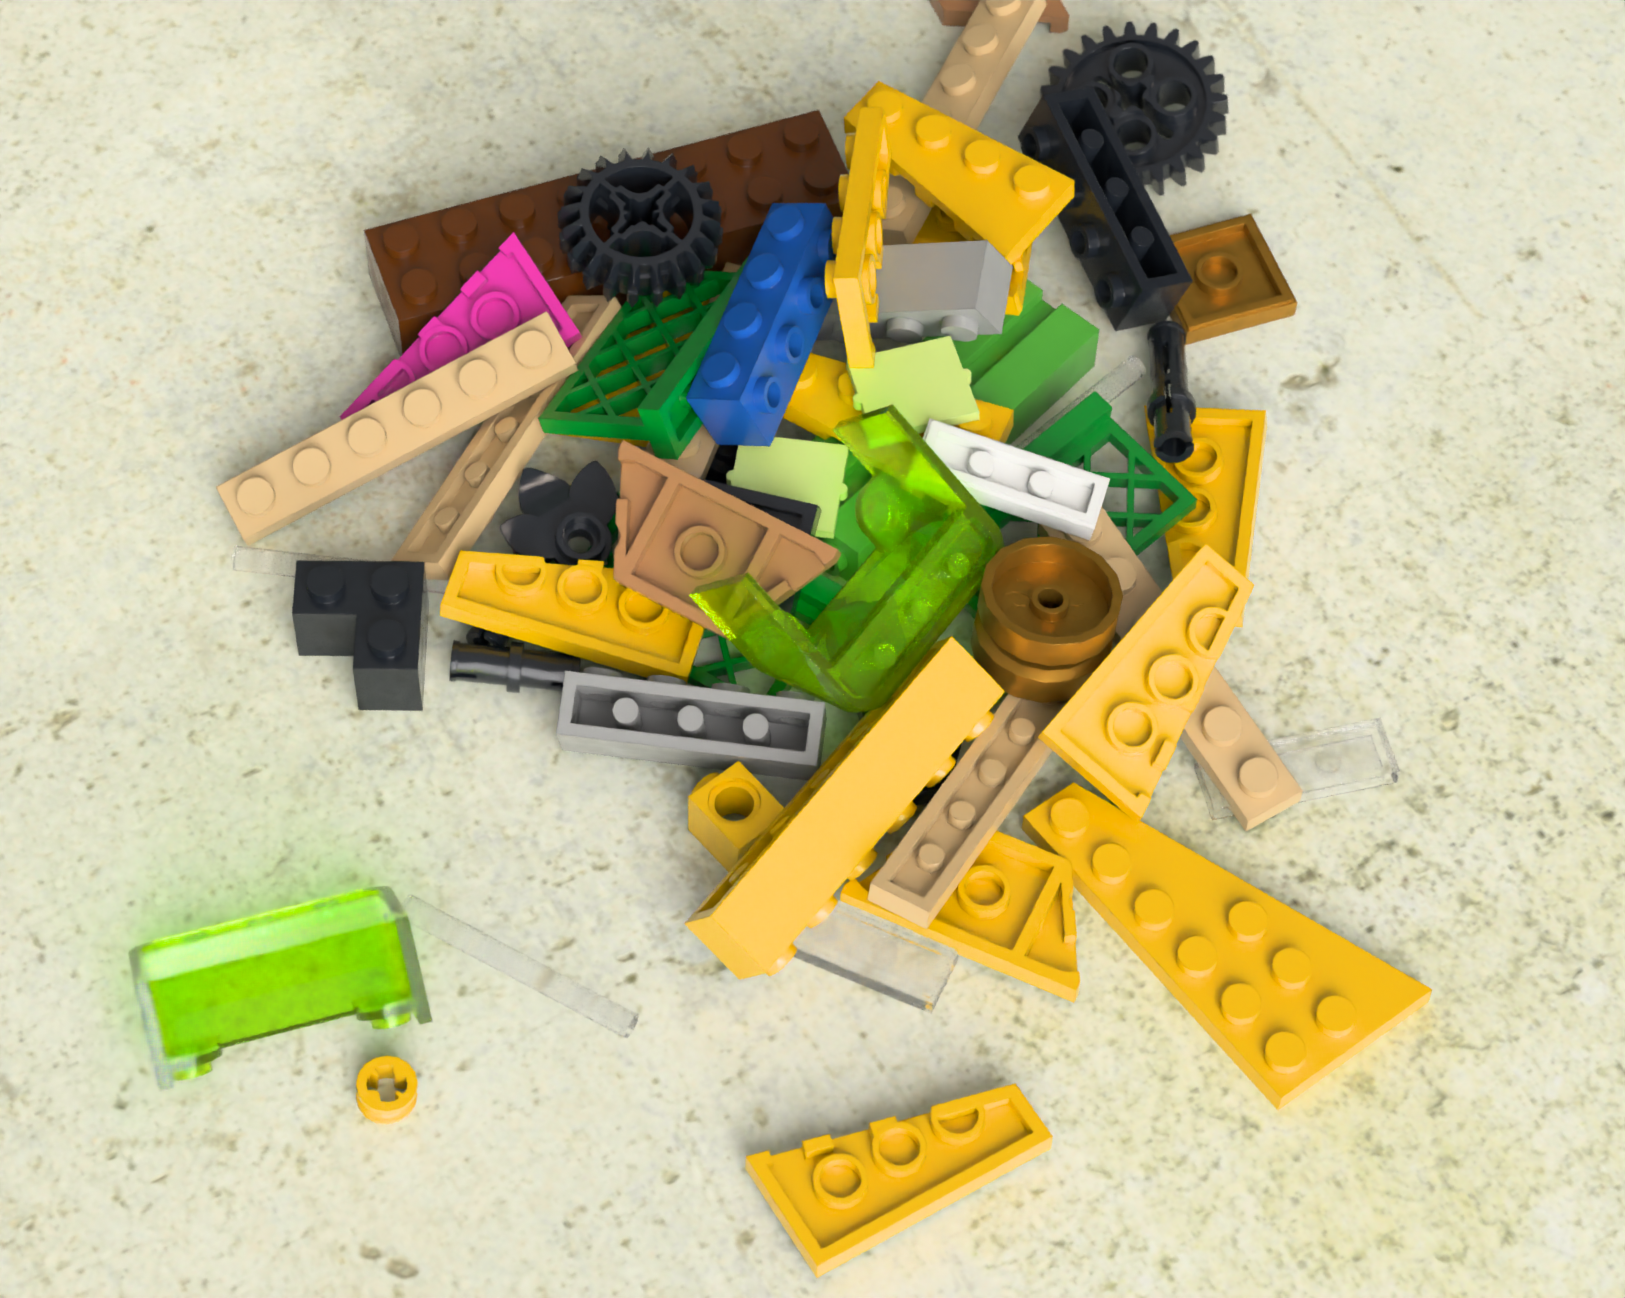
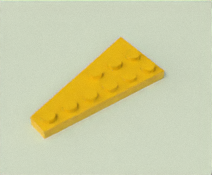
M1074 782L1023 816L1022 830L1038 848L1072 862L1073 886L1277 1110L1281 1109L1429 1002L1432 992L1431 988L1139 820L1136 823L1121 809Z

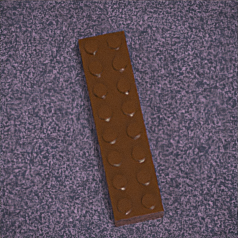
M819 110L653 153L654 161L663 162L673 153L677 160L678 171L694 165L695 171L698 173L697 182L710 181V186L713 189L712 200L719 201V206L722 210L720 227H723L722 244L717 248L718 254L715 265H713L712 269H705V271L722 272L726 262L738 265L743 264L750 255L772 203H825L833 217L843 216L839 206L840 175L849 173ZM580 173L364 230L369 276L400 357L419 338L418 333L434 316L438 318L461 293L460 288L477 270L481 272L500 252L499 247L513 232L561 305L568 296H604L603 284L586 290L585 284L582 282L583 272L571 274L570 268L567 265V254H563L559 247V233L561 229L558 228V212L564 206V193L568 186H576L577 176ZM675 212L670 217V224L674 226V234L683 240L689 231L682 218ZM598 215L592 227L601 241L605 243L610 238V230L607 229V221ZM618 293L615 296L621 306L627 301V294Z

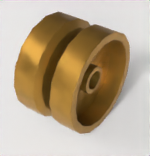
M1057 537L1024 538L1001 548L986 564L977 604L978 609L970 642L975 661L1005 692L1014 697L1039 703L1069 701L1111 652L1123 600V592L1117 573L1098 553L1078 542Z

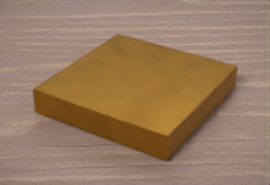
M1252 214L1170 235L1193 280L1170 313L1172 321L1179 323L1185 330V334H1183V336L1186 335L1185 345L1295 315L1297 300Z

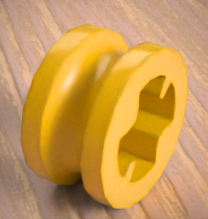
M381 1056L373 1058L364 1064L357 1076L356 1101L358 1109L366 1118L376 1123L389 1124L400 1121L410 1114L416 1105L418 1081L416 1073L409 1063L398 1057ZM391 1078L395 1088L406 1089L403 1094L397 1090L395 1091V1101L383 1102L380 1101L378 1091L368 1089L372 1087L377 1090L380 1079Z

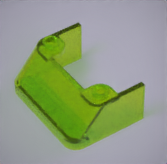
M893 404L839 421L832 429L872 475V478L857 496L855 516L860 529L876 548L807 630L793 615L783 611L749 572L697 586L689 595L758 671L849 713L875 710L889 700L979 590L986 564L1004 547L1002 533L995 521Z
M389 886L355 890L154 940L139 945L128 952L134 986L160 1091L173 1088L172 1079L177 1081L187 1080L211 1072L213 1070L211 1061L219 1058L223 1054L222 1048L352 1015H355L356 1019L360 1021H371L372 1028L376 1030L400 1026L411 1021V1012H413L419 1025L433 1021L409 917Z

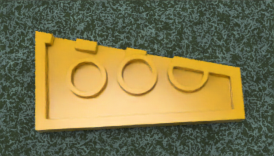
M1014 1083L933 1105L931 1112L897 1121L896 1116L870 1122L869 1129L834 1139H831L830 1134L802 1141V1147L775 1155H771L770 1151L767 1150L745 1156V1169L817 1278L1051 1149L1053 1136L1019 1087Z

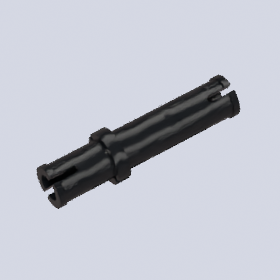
M1160 321L1150 327L1147 333L1152 394L1147 401V418L1150 424L1154 426L1156 456L1168 463H1179L1189 458L1194 451L1191 424L1196 417V401L1188 390V368L1185 350L1186 335L1183 336L1185 330L1177 322Z

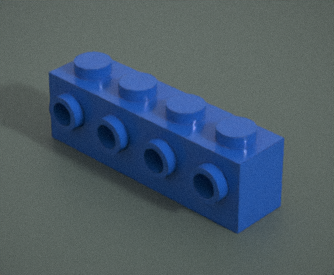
M772 203L706 351L686 400L718 445L770 447L834 299L827 298L825 290L827 260H836L832 247V221L834 217L825 203Z

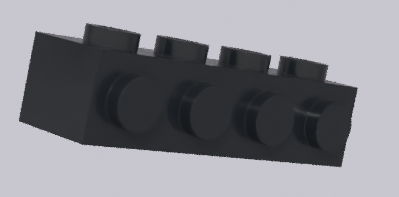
M1094 87L1042 95L1018 135V139L1024 155L1074 180V197L1057 217L1069 239L1073 255L1080 260L1094 288L1095 298L1099 306L1105 310L1115 331L1165 321L1193 280Z

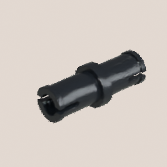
M454 640L449 681L506 685V691L512 693H520V687L562 691L565 671L580 672L581 658L562 652L524 649V642L511 641V647L461 643Z

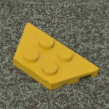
M996 831L927 929L868 901L870 883L881 868L860 882L856 879L849 881L841 891L840 905L1071 1002H1075L1078 996L1080 973L1077 970L1076 957L1077 931L1072 901V862L1068 859ZM891 852L890 854H888V855L886 856V861L888 860V858L891 856V854H892L893 852Z

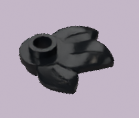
M592 461L577 474L570 486L566 481L534 468H525L521 476L518 492L520 510L523 514L510 518L500 525V531L511 549L519 555L540 556L544 560H554L556 564L577 565L578 559L604 561L605 563L612 548V536L608 524L616 513V499H618L616 488L606 469L599 462ZM574 537H583L590 542L591 548L587 552L578 553L570 548L568 542Z

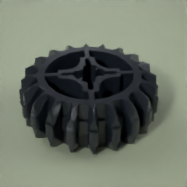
M649 147L643 153L642 159H632L625 148H623L622 152L618 155V163L615 164L600 155L595 165V172L581 168L580 174L577 176L576 186H568L564 193V206L558 212V228L561 229L559 233V247L563 254H567V265L570 268L571 274L583 272L582 282L585 284L586 290L603 284V295L607 302L612 300L618 293L627 294V302L631 308L638 302L639 296L648 295L653 304L658 307L663 300V292L668 291L680 300L686 292V283L700 286V283L704 280L705 269H712L713 265H715L718 254L717 248L722 244L723 227H720L722 210L719 206V201L712 200L713 189L710 186V181L697 182L698 173L695 171L694 165L678 171L677 160L673 153L663 162L654 161L653 153ZM675 212L682 218L689 231L683 240L674 234V226L670 224V217ZM598 215L607 221V229L610 230V238L605 243L601 241L592 227Z

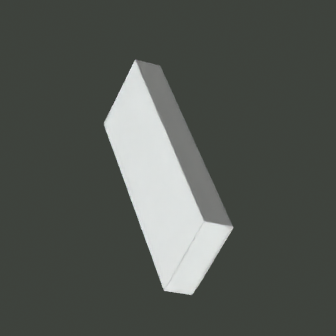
M929 418L909 480L1090 541L1110 478Z

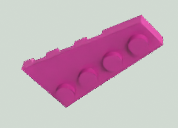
M514 232L499 247L500 252L481 272L477 270L460 288L461 293L438 318L434 316L418 333L419 338L398 360L393 359L340 416L341 420L546 311L567 347L582 338L579 330Z

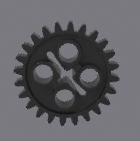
M1132 21L1126 23L1123 36L1116 37L1108 25L1103 26L1102 42L1096 43L1087 35L1081 36L1083 51L1081 54L1065 48L1062 51L1065 68L1050 66L1048 70L1051 85L1041 86V97L1045 94L1093 86L1123 146L1125 147L1134 142L1146 145L1137 150L1125 148L1143 185L1151 184L1155 192L1162 196L1164 195L1165 179L1171 177L1177 184L1183 187L1186 185V167L1202 173L1205 170L1203 153L1218 154L1219 144L1217 136L1226 135L1227 132L1226 116L1224 115L1229 113L1228 95L1223 94L1225 92L1223 74H1214V57L1209 55L1199 58V42L1197 40H1193L1181 48L1178 29H1173L1164 39L1158 38L1157 25L1151 22L1144 35H1136L1135 27ZM1130 71H1137L1142 73L1141 75L1133 78L1121 76L1124 73ZM1172 104H1182L1186 106L1183 109L1177 111H1168L1164 109L1168 105Z

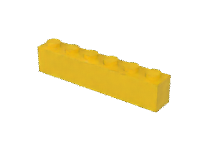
M952 636L923 647L684 924L739 980L765 973L768 976L776 974L795 955L797 947L792 942L806 926L809 928L815 927L835 908L838 900L833 894L846 879L849 881L856 879L874 862L878 852L873 847L886 832L888 834L894 833L913 816L917 810L913 800L925 785L928 788L936 785L952 770L956 760L951 755L964 740L966 742L972 741L990 725L994 719V714L990 709L1005 691Z

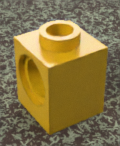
M737 761L722 773L713 772L708 774L693 788L688 796V830L729 872L784 807L740 761ZM735 813L741 814L746 818L730 821L724 819L723 816Z

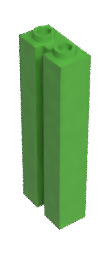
M1028 279L1023 309L1019 316L1005 314L1002 334L978 335L973 341L952 340L963 369L966 368L971 371L970 388L974 398L1014 410L1013 428L1005 443L1011 445L1095 366L1099 329L1064 304L1055 309L1043 301V290ZM945 336L925 337L921 342L942 338ZM816 436L813 440H811L816 442L847 445L834 437H830L824 440ZM849 446V456L844 484L848 488V497L845 500H840L834 539L815 537L841 552L838 562L825 572L831 576L839 575L857 589L951 500L932 489L925 494L904 483V475L879 461L874 466L855 457L852 447Z

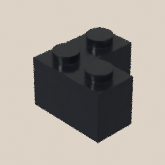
M296 560L292 617L299 656H354L353 675L358 710L423 711L429 615L425 562Z

